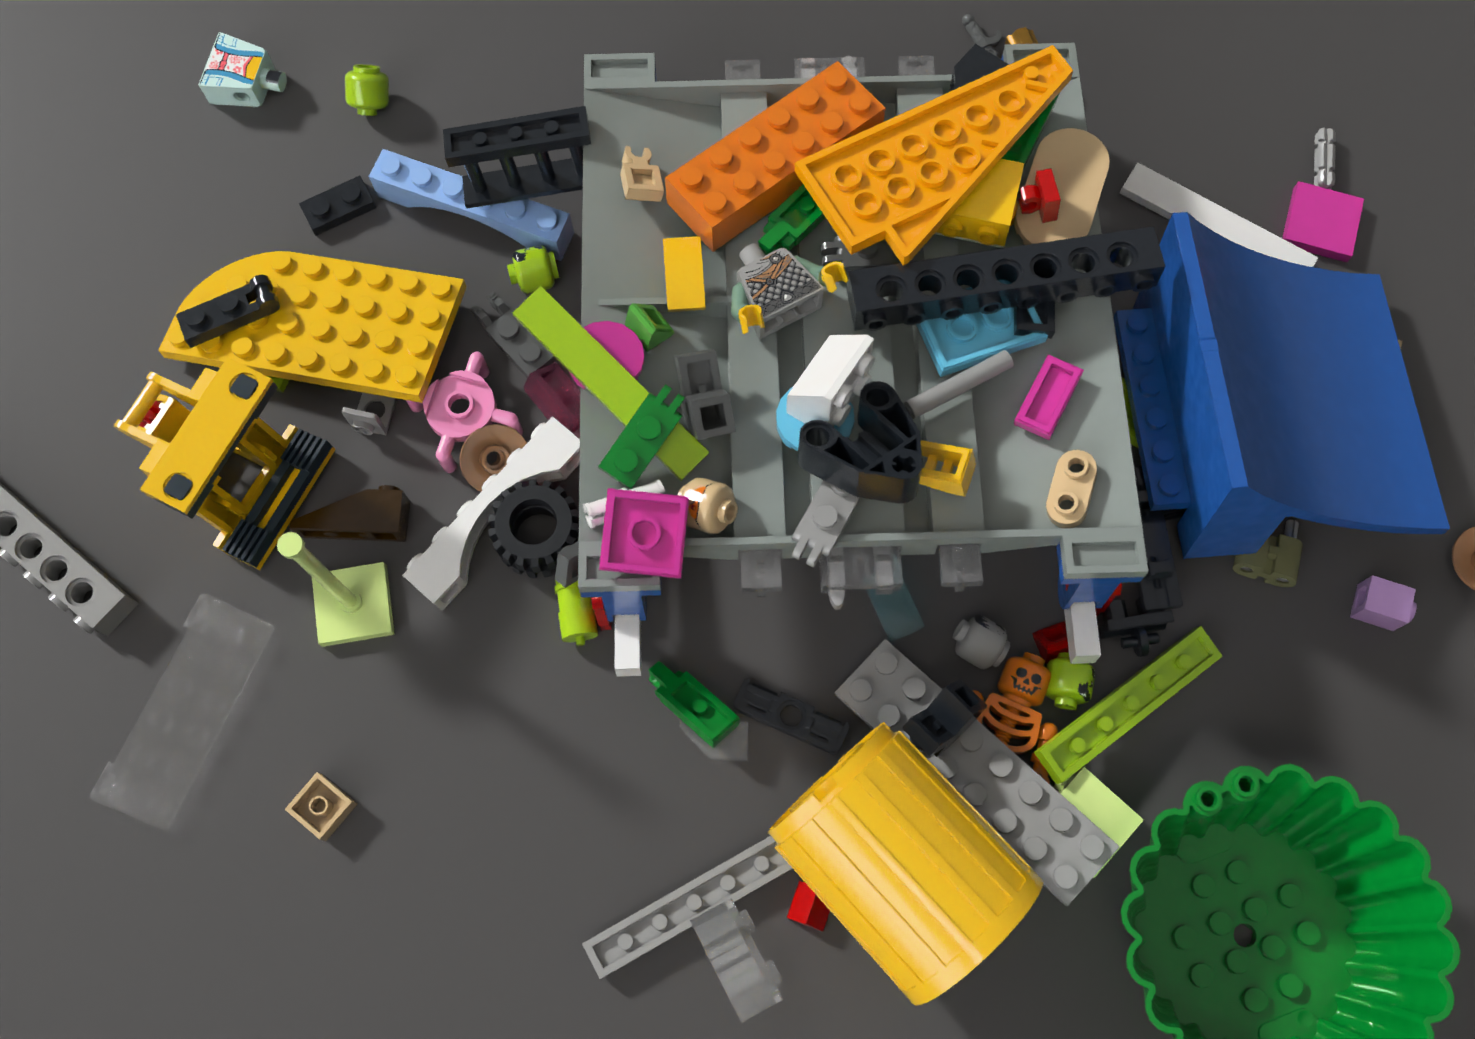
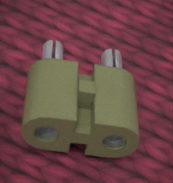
M1287 520L1284 535L1280 534L1278 537L1270 535L1257 553L1235 555L1232 568L1234 572L1252 579L1260 576L1264 578L1265 583L1288 588L1295 586L1303 549V543L1296 539L1299 523L1296 520Z

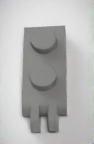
M823 480L792 536V540L798 542L792 557L800 560L807 547L812 549L806 562L811 567L816 565L821 554L829 557L861 498L855 497Z

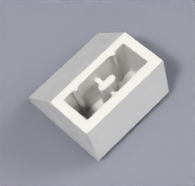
M830 335L788 393L786 413L803 423L812 420H822L832 426L837 425L840 427L851 410L849 403L855 394L860 396L861 389L871 382L872 376L868 373L875 361V356L871 355L874 338L869 335Z

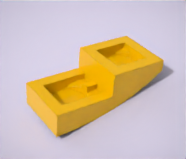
M700 236L664 238L663 249L668 312L706 310Z

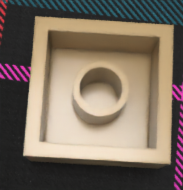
M316 772L285 810L318 839L327 841L358 803L326 776Z

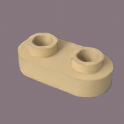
M1068 451L1057 462L1046 501L1048 518L1057 527L1074 528L1080 525L1086 518L1097 478V465L1094 458L1085 451ZM1073 464H1081L1084 467L1079 473H1073L1069 470ZM1064 500H1070L1074 503L1073 507L1068 510L1060 508L1059 504Z

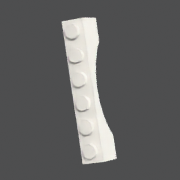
M553 416L547 423L543 422L534 429L531 434V440L522 449L518 448L512 452L507 459V465L498 475L493 474L484 482L482 492L473 501L469 500L461 506L457 512V518L448 527L441 528L434 535L431 546L423 554L419 553L414 556L408 563L407 571L402 576L440 610L443 611L467 585L469 565L474 548L483 530L488 525L489 514H495L492 508L495 500L503 501L501 493L506 489L510 493L515 491L514 484L519 482L525 487L529 486V480L537 479L539 486L543 485L544 480L549 482L565 480L580 464V439Z

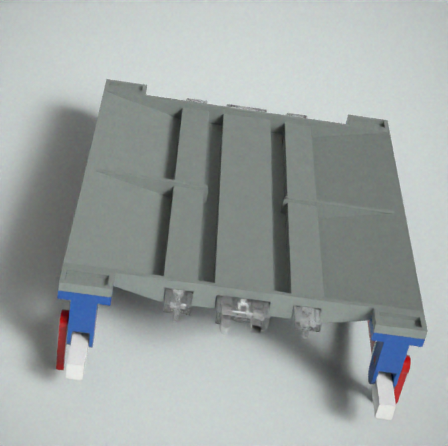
M1075 43L1005 44L1001 60L1009 65L1054 45L1073 69L1071 80L1059 93L1057 103L1023 169L1016 198L1017 201L1021 199L1020 188L1026 184L1036 150L1043 138L1056 130L1065 128L1087 131ZM655 53L584 54V106H586L591 144L583 145L581 326L585 327L591 323L611 321L624 325L628 308L632 303L654 305L673 328L674 334L648 352L643 348L644 367L637 381L656 397L665 384L671 387V392L664 400L670 406L678 393L681 392L675 356L714 349L717 354L722 389L730 394L736 430L734 433L697 440L709 451V454L682 481L654 456L633 488L659 479L665 489V492L661 494L678 495L680 489L695 478H706L728 485L733 490L735 502L738 506L735 520L718 534H709L686 526L683 557L738 560V550H740L741 593L757 592V597H765V592L782 591L781 558H793L792 553L798 542L792 540V536L823 481L802 469L798 464V451L792 447L790 449L783 443L777 432L776 410L781 397L796 384L830 335H869L874 338L871 355L875 356V361L868 373L872 376L871 382L881 381L892 386L903 405L905 401L969 368L940 377L917 325H905L902 323L889 325L877 331H868L866 329L854 330L846 291L847 282L845 283L844 281L836 282L837 290L833 293H830L827 287L823 286L822 308L762 339L758 338L753 326L748 327L749 333L743 334L741 324L731 314L732 288L737 284V271L745 266L739 254L746 246L752 243L758 244V241L766 234L763 232V228L768 223V216L775 210L714 252L701 240L706 310L668 312L663 239L697 237V235L667 204L665 177L837 61L886 108L884 122L950 92L953 74L935 75L934 56L923 55L899 56L898 76H865L864 57H851L848 55L839 58L794 59V78L760 79V59L725 60V80L657 81ZM626 146H630L632 154L638 157H642L644 147L650 149L652 157L649 165L659 166L664 193L661 202L625 199L620 172ZM1098 205L1088 236L1102 234ZM825 218L789 252L793 256L802 257L822 266L821 259L824 256L821 255L820 245L824 242H833L834 238L838 235ZM1014 224L1009 228L1004 248L1024 245L1023 239L1019 233L1018 235L1016 233ZM934 234L923 246L925 260L1001 249ZM1075 269L1078 272L1086 273L1081 269ZM961 285L960 287L963 288V289H966V288H969L970 286ZM922 291L925 295H935L931 291ZM1093 295L1079 297L1067 303L1055 301V333L1052 339L1047 338L1044 343L1011 353L1010 356L1014 363L1012 368L913 419L920 431V440L973 449L976 466L965 497L954 495L919 484L917 496L908 503L897 504L861 498L830 556L826 557L821 554L819 558L821 593H828L834 609L839 610L842 607L845 590L876 589V594H892L894 591H901L903 585L901 555L935 554L938 546L941 587H955V592H962L965 586H981L983 583L981 553L1057 545L1059 566L1058 599L1060 607L1064 609L1070 664L1095 663L1101 656L1097 616L1107 609L1116 596H1120L1122 583L1142 581L1148 573V564L1110 296L1096 297ZM892 296L883 297L885 300L888 301L898 300ZM1048 354L1084 370L1050 440L1014 425V420ZM580 387L578 588L581 598L591 597L592 609L595 612L598 626H600L601 630H612V622L615 621V672L617 677L641 676V621H647V596L661 595V577L599 570L604 524L591 529L585 518L588 512L584 513L583 504L606 498L608 488L621 489L625 487L598 468V465L622 433L625 426L588 389L585 388L584 390ZM856 394L851 400L855 419L854 427L849 437L852 442L858 439V434L863 431L857 422L860 396ZM680 405L677 411L683 416L679 423L690 433ZM1071 450H1082L1089 453L1097 465V478L1088 512L1080 525L1074 528H1060L1049 520L1046 509V501L1059 458L1064 453ZM922 456V468L925 467L928 457ZM938 461L935 470L941 471L944 462ZM1073 464L1069 470L1073 473H1079L1084 467L1081 464ZM954 466L952 474H956L958 467ZM1064 500L1059 504V507L1068 510L1073 507L1074 503L1070 500ZM807 547L801 558H808L812 549Z

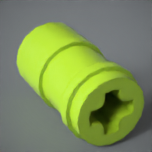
M555 580L556 586L554 588L555 594L558 597L560 611L558 617L562 641L576 642L577 646L585 645L586 640L598 636L591 597L581 598L578 581L565 588Z

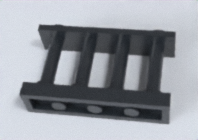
M586 106L443 129L445 160L448 167L464 165L468 174L462 176L466 209L583 190V145L591 144ZM569 148L572 158L551 162L548 151ZM534 154L537 164L516 167L513 157ZM499 159L503 170L482 173L479 162Z

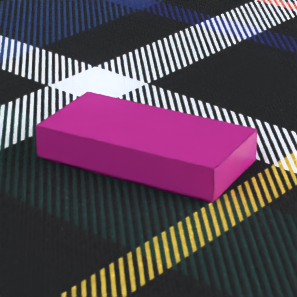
M1048 354L1014 420V425L1050 440L1084 370Z

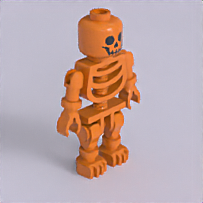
M1024 652L1023 657L1013 656L1008 658L997 684L998 690L1003 696L991 693L984 702L988 705L987 708L977 718L981 724L983 719L986 725L995 731L996 734L994 735L1016 755L1027 753L1036 745L1037 740L1038 749L1058 734V729L1053 723L1046 722L1041 725L1042 714L1030 709L1031 706H1040L1043 703L1051 679V672L1044 666L1045 660L1028 652ZM972 690L983 701L982 694L977 690ZM989 709L1001 718L1000 722L993 718L989 713ZM1015 724L1031 727L1030 730L1026 731L1013 729L1016 727ZM1011 738L1028 739L1027 743L1023 746L1008 745ZM1032 753L1030 760L1034 763L1032 769L1050 784L1048 772L1037 756Z

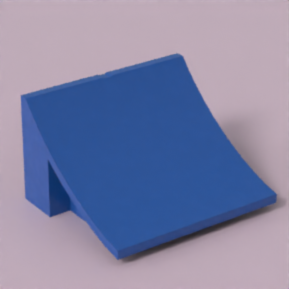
M1188 212L1172 213L1159 244L1166 267L1157 285L1146 291L1139 292L1133 309L1116 311L1113 319L1150 511L1187 508L1177 524L1183 559L1257 553L1285 517H1296L1321 524L1367 531L1404 534H1445L1450 529L1380 274L1332 271L1277 259L1228 240L1197 221Z

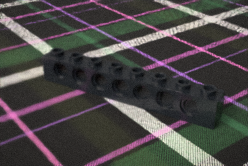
M1154 226L912 261L904 266L902 263L850 270L848 271L849 281L847 282L846 291L854 330L866 329L868 331H877L889 325L902 323L905 325H917L924 320L936 318L952 320L959 318L963 314L977 312L992 314L1001 309L1016 306L1027 309L1039 303L1050 301L1067 303L1079 297L1093 295L1096 297H1107L1115 292L1127 290L1142 292L1157 285L1166 266ZM1113 263L1120 264V265L1123 266V267H1118V266L1114 265ZM1075 269H1081L1086 273L1078 272ZM1036 274H1042V275L1047 276L1048 278H1047V279L1041 278V277L1037 276ZM998 280H1006L1011 284H1003ZM967 285L972 287L973 289L966 290L961 288L960 286ZM922 291H931L935 295H925ZM892 296L898 300L888 301L885 300L883 297Z

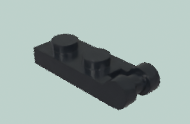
M266 275L254 276L249 284L176 314L184 339L190 348L277 312L280 308V303L277 295L272 293L273 285L270 278Z

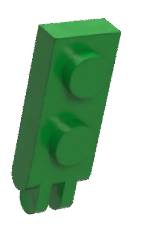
M666 384L657 397L652 393L648 394L598 465L600 470L629 490L636 484L683 416L677 409L685 397L678 393L670 406L666 404L664 400L672 390Z

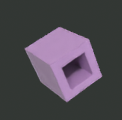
M1372 575L1357 584L1350 617L1394 631L1410 623L1414 618L1417 604L1413 602L1416 589Z

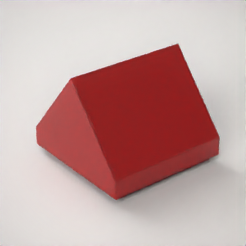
M1065 621L1032 633L1039 653L1045 660L1044 664H1047L1051 659L1057 658L1059 653H1069Z
M799 881L787 919L823 932L830 910L805 882Z

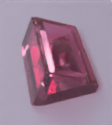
M557 363L531 372L524 385V391L548 420L553 416L572 433L580 428V391Z

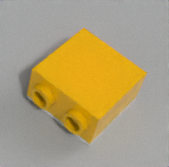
M1000 159L935 234L1004 248L1024 163Z

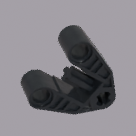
M873 381L867 383L861 389L857 422L863 431L858 434V439L853 442L848 437H844L826 421L812 420L801 427L798 444V464L805 471L859 498L903 504L912 501L917 496L923 467L920 431L896 391L889 384Z

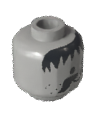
M975 615L969 621L963 619L956 627L952 636L957 641L955 645L956 654L983 670L991 666H999L1010 648L1006 629L982 615Z

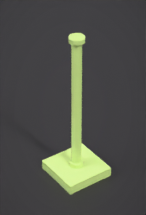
M288 532L279 538L277 542L278 551L284 557L294 559L312 576L317 637L320 646L325 647L395 635L388 570L384 562L329 571L305 548L304 540L297 533Z

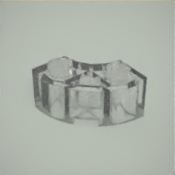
M732 898L690 920L741 1023L783 1000L776 985L783 980L772 959L764 962L750 934L757 929L746 909L739 912Z

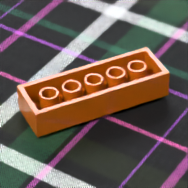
M837 61L666 176L667 204L697 236H700L704 244L714 252L779 207L803 184L795 173V162L884 122L886 108Z

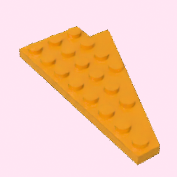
M1051 45L795 162V173L851 255L885 239L904 266L913 259L1070 82L1073 69L1054 45Z

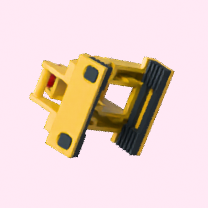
M230 357L226 358L218 372L205 368L191 390L150 371L146 377L148 383L123 420L118 419L114 424V427L120 432L152 448L139 467L148 477L140 490L148 497L156 499L158 502L171 507L173 510L191 519L195 515L199 516L221 531L212 545L222 552L261 570L279 538L288 527L336 449L327 440H322L320 437H316L307 431L304 432L302 429H298L291 424L288 425L281 436L259 418L278 387L271 378ZM162 390H164L174 395L175 397L183 400L184 402L194 406V408L190 412L176 399L162 395L160 393L162 392ZM233 452L263 467L241 502L217 485L221 479L218 474Z

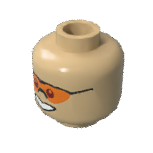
M695 478L684 485L678 493V496L689 497L686 525L689 528L709 534H718L726 529L728 524H731L736 518L738 506L735 502L733 490L724 483L706 478Z

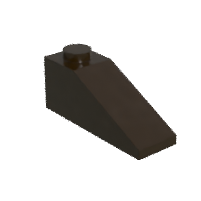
M381 485L378 489L363 490L291 520L289 528L301 538L406 542L410 500L399 487Z

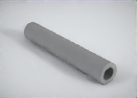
M1003 350L905 401L904 406L911 418L915 419L1014 366L1012 357L1006 350Z

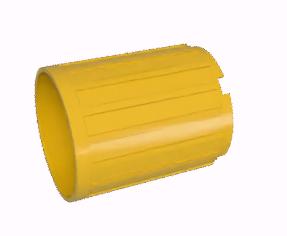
M882 722L837 761L838 763L823 777L821 776L772 825L768 833L777 842L774 848L894 981L902 993L912 1004L922 1005L938 997L964 978L1011 933L1039 896L1043 887V879L900 730L893 732Z

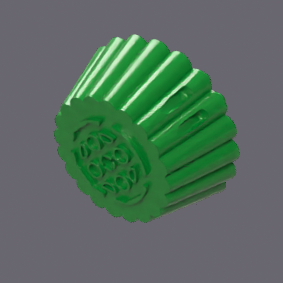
M1293 764L1280 765L1273 769L1267 777L1261 770L1252 766H1239L1228 773L1221 785L1213 781H1201L1193 784L1185 794L1181 809H1167L1156 816L1152 824L1150 846H1145L1137 851L1131 860L1130 878L1132 893L1124 900L1121 909L1122 923L1127 932L1136 939L1129 946L1126 955L1127 968L1131 977L1139 985L1143 986L1145 1010L1149 1020L1157 1029L1172 1034L1173 1039H1434L1431 1023L1444 1020L1449 1016L1454 1007L1452 986L1445 976L1455 970L1459 964L1461 953L1455 936L1444 927L1451 917L1452 902L1447 890L1438 881L1428 878L1431 870V858L1427 849L1419 840L1411 836L1399 835L1398 820L1388 806L1373 800L1360 802L1358 793L1352 784L1341 777L1327 776L1314 782L1306 770ZM1239 924L1247 926L1253 932L1251 933V942L1247 947L1240 946L1234 939V930Z

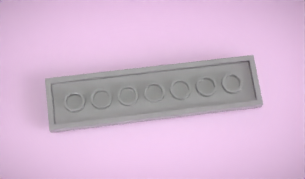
M884 639L835 691V695L872 729L884 722L893 732L900 730L910 740L909 735L902 727L912 716L927 709L943 689L889 641ZM977 719L939 756L936 757L934 754L929 756L926 752L921 751L1043 879V886L1066 907L1120 848L1118 844Z

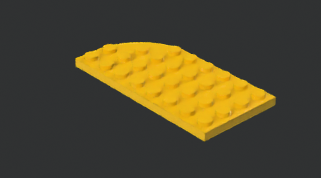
M290 251L261 253L240 259L221 268L195 287L179 306L158 351L164 358L219 368L226 358L230 357L265 376L423 403L467 286L464 279ZM266 275L270 278L273 285L272 293L277 295L280 303V308L277 312L190 348L184 339L176 314L249 284L254 276Z

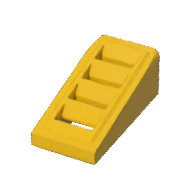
M921 440L922 456L928 458L925 467L922 468L919 484L965 497L976 466L973 449ZM938 461L944 462L941 471L935 470ZM954 466L958 467L956 474H952Z

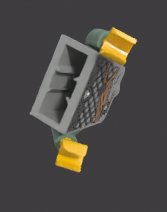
M752 243L746 246L739 254L745 266L737 271V284L732 288L731 314L741 324L743 334L749 333L748 327L753 326L758 338L762 339L822 308L823 286H826L827 290L833 293L837 290L836 282L844 281L846 283L849 281L844 265L841 262H832L825 266L817 265L802 257L793 256L785 248H779L765 255L757 243Z

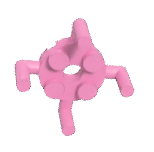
M473 352L470 355L465 371H454L441 380H435L429 386L423 403L406 400L413 412H420L424 409L430 427L441 437L436 451V458L447 473L454 472L457 467L451 455L455 442H465L467 437L476 429L495 422L511 427L521 435L523 434V429L515 413L497 409L494 393L484 380L489 375V368L484 356L480 352ZM456 400H468L470 404L465 412L457 414L451 411V406Z

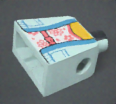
M219 32L198 85L210 104L259 107L263 104L268 90L278 92L285 90L287 78L284 72L275 70V66L265 49Z

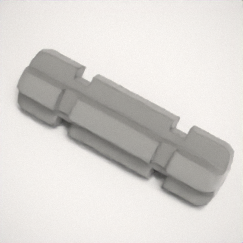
M1320 128L1318 133L1315 134V146L1317 148L1314 154V173L1317 175L1314 176V185L1330 190L1335 185V173L1333 170H1335L1336 146L1332 143L1336 142V132L1332 128Z

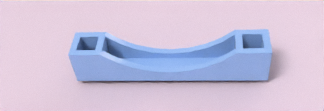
M382 149L369 175V179L379 198L408 208L430 207L466 216L502 232L526 248L543 245L548 252L553 251L555 259L559 261L562 260L574 234L570 213L530 199L466 209L462 176Z

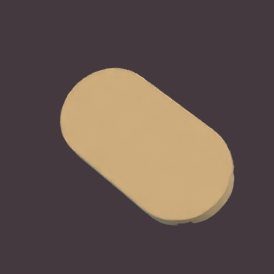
M1065 128L1048 134L1038 145L1025 186L1035 184L1036 171L1052 168L1061 201L1057 221L1042 223L1039 210L1030 214H1022L1020 206H1018L1014 227L1017 235L1019 233L1023 239L1024 245L1088 236L1110 162L1105 145L1093 134L1081 129Z

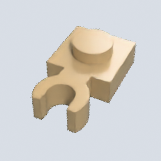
M630 146L625 147L622 157L623 165L620 172L625 199L661 202L664 188L659 166L649 165L652 157L649 148L644 147L642 157H638L632 154Z

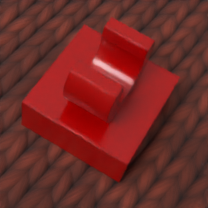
M1052 168L1036 171L1035 184L1020 188L1021 199H1018L1021 213L1030 214L1039 210L1042 223L1057 221L1061 199Z

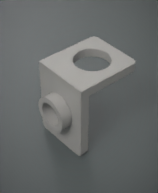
M362 392L357 410L343 407L342 414L354 431L365 435L376 433L386 436L397 401L395 398ZM373 402H380L384 404L385 412L379 418L377 414L366 412L367 406Z

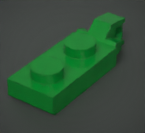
M803 184L768 216V223L763 228V232L766 234L758 241L765 255L783 247L790 251L826 218Z
M660 661L648 670L649 681L657 688L655 695L660 699V702L712 748L739 726V716L687 671L685 673L677 671L674 674Z

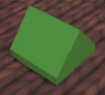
M632 303L629 306L624 325L635 332L646 352L674 334L673 328L654 305Z

